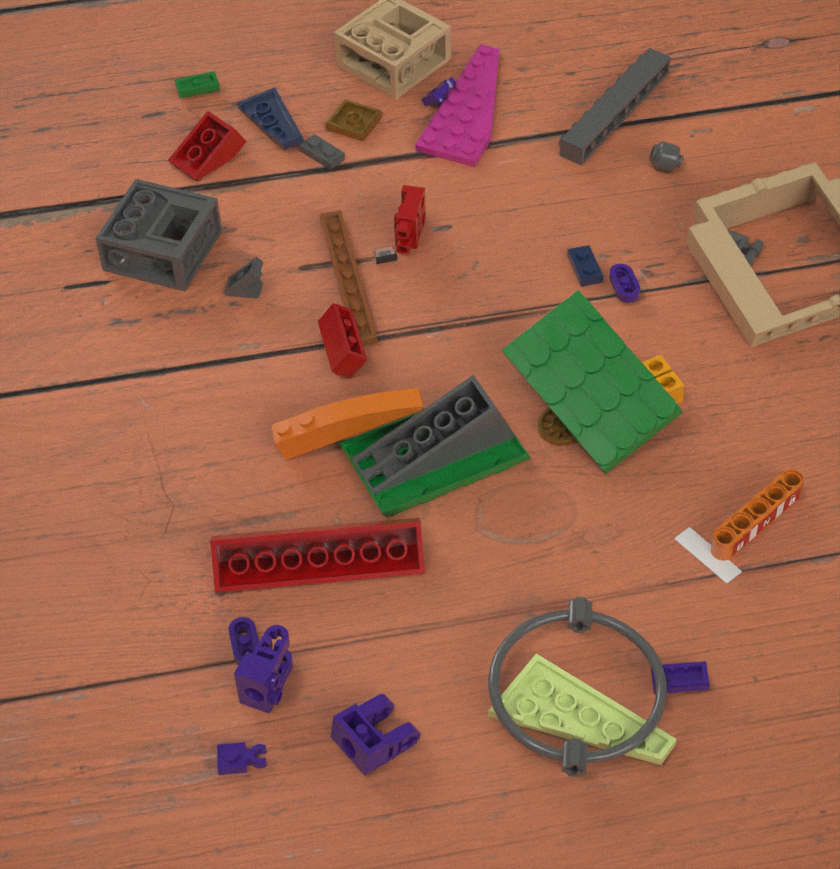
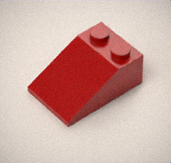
M207 111L168 161L195 181H198L233 159L247 141L235 128Z

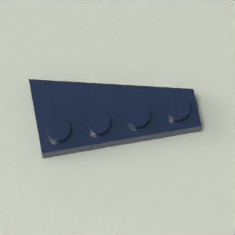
M275 87L237 102L238 109L283 150L304 142L299 129Z

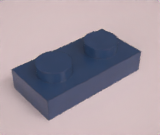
M590 245L568 249V259L581 287L603 283V274Z

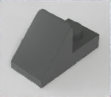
M255 257L229 276L224 294L232 297L259 298L263 282L260 280L263 261Z

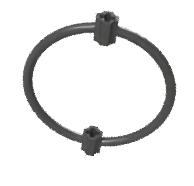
M576 597L574 600H569L568 610L548 612L529 619L516 627L497 648L489 668V696L493 709L503 727L528 749L550 759L562 761L561 772L568 774V776L578 777L581 774H586L587 763L611 760L639 746L654 731L665 709L667 682L663 666L654 649L642 635L627 624L605 614L593 612L592 602L588 601L585 597ZM568 620V628L572 629L574 633H584L587 630H591L593 622L609 627L627 637L644 654L655 678V701L647 721L627 740L598 751L587 752L588 743L577 738L563 741L562 750L532 738L508 714L499 688L502 663L511 647L525 634L549 623Z

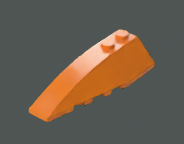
M420 389L392 390L317 405L273 423L274 443L285 460H289L425 409Z

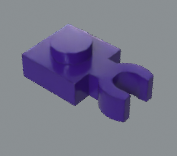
M450 77L447 81L444 80L438 87L421 99L425 106L432 103L434 105L441 103L445 99L444 95L457 83L453 77Z
M245 742L218 744V774L247 773V765H252L259 769L267 767L266 758H256L259 754H266V746L264 744H256L251 749H246Z

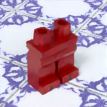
M403 185L401 189L402 204L398 207V213L394 215L395 246L397 253L410 254L411 248H418L419 238L426 221L425 188Z

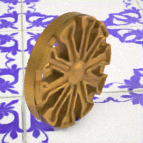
M549 408L539 416L538 432L543 440L557 446L560 444H564V446L570 445L576 441Z

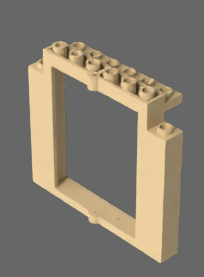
M816 162L801 165L790 171H782L768 178H757L750 184H743L737 188L728 191L724 190L719 194L703 197L696 201L693 217L697 223L688 229L685 243L750 347L840 317V295H834L827 301L782 316L727 231L728 228L806 202L812 205L815 203L817 195H819L840 226V178L828 181Z

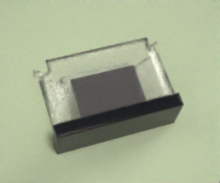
M393 245L376 248L373 251L376 264L398 260Z

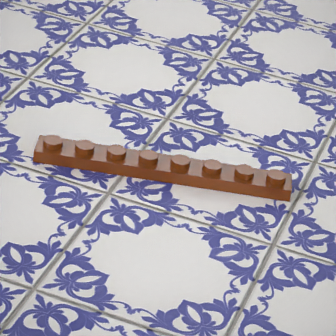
M342 211L319 214L342 304L344 307L352 309L363 346L378 344Z

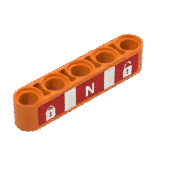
M795 469L785 470L716 528L711 545L712 556L722 561L731 559L796 503L802 492L803 474Z

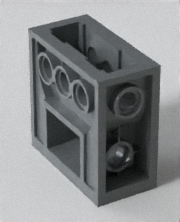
M135 179L96 236L102 270L185 292L222 232L218 199ZM176 237L182 238L181 241H177L175 239Z

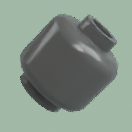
M661 141L658 145L654 144L649 157L653 168L667 173H671L676 167L679 168L683 160V155H680L679 146L665 141Z

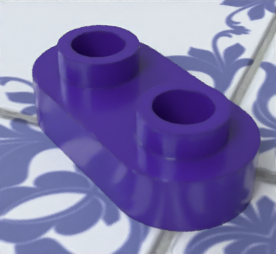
M626 264L613 265L610 268L609 280L618 299L627 303L636 301L640 296V285L632 268Z
M247 617L236 618L229 625L234 660L238 665L246 651L253 653L259 643L255 623Z

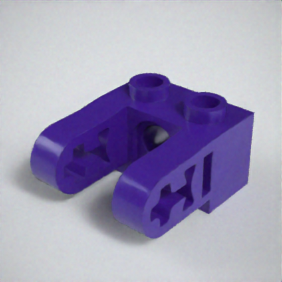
M281 625L269 627L264 632L254 652L246 651L234 673L239 702L241 704L270 714L273 706L280 703L284 684L293 668L292 655L287 650L290 645L289 633L285 627ZM278 636H280V637L282 638V640L278 639V640L275 642V644H274V650H273V649H272V647H273L272 639H277Z
M379 694L360 706L354 704L333 716L330 737L364 776L410 749L417 743L421 735L411 722H406L385 735L373 727L386 719L394 710L395 705L385 694Z

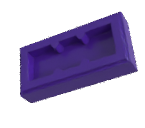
M706 661L662 664L667 682V693L709 690L710 684ZM651 668L653 693L656 694L655 678Z

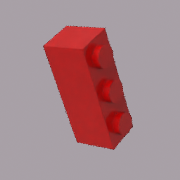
M333 303L317 322L331 371L337 375L352 378L367 361L366 353L352 309Z

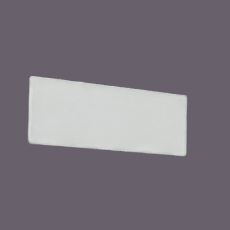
M690 527L675 537L676 541L724 582H730L742 572L731 561H722L714 558L711 554V545Z

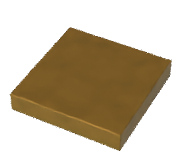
M345 99L326 122L325 129L363 142L382 118V110Z

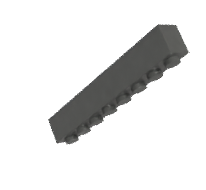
M651 48L644 54H641L637 61L630 65L622 76L618 77L616 83L611 88L609 87L600 99H597L589 110L584 112L582 118L575 122L566 134L561 136L559 140V156L582 165L669 74L671 57Z

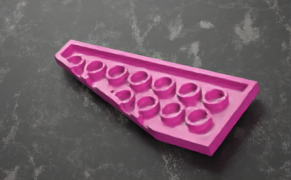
M479 45L457 79V84L452 87L415 144L417 152L472 167L477 165L492 137L499 63L498 48Z

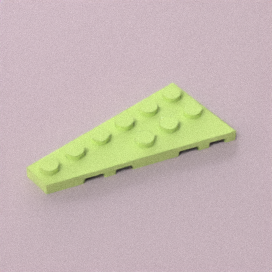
M535 654L501 695L508 714L517 725L569 740L571 738L581 739L583 742L588 743V745L601 749H607L627 740L646 722L640 716L538 654ZM492 706L488 710V717L498 719ZM656 727L646 740L624 755L661 765L675 747L677 739Z

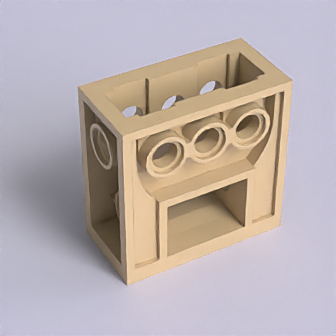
M379 0L334 32L336 66L395 99L401 97L451 60V26L403 0Z

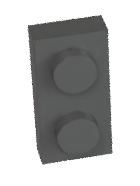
M315 134L299 144L300 152L329 170L345 160V153Z

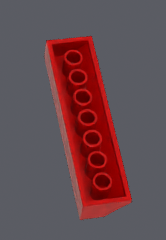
M420 518L212 536L210 540L215 593L425 574Z

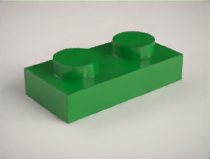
M215 71L174 79L179 98L220 90Z

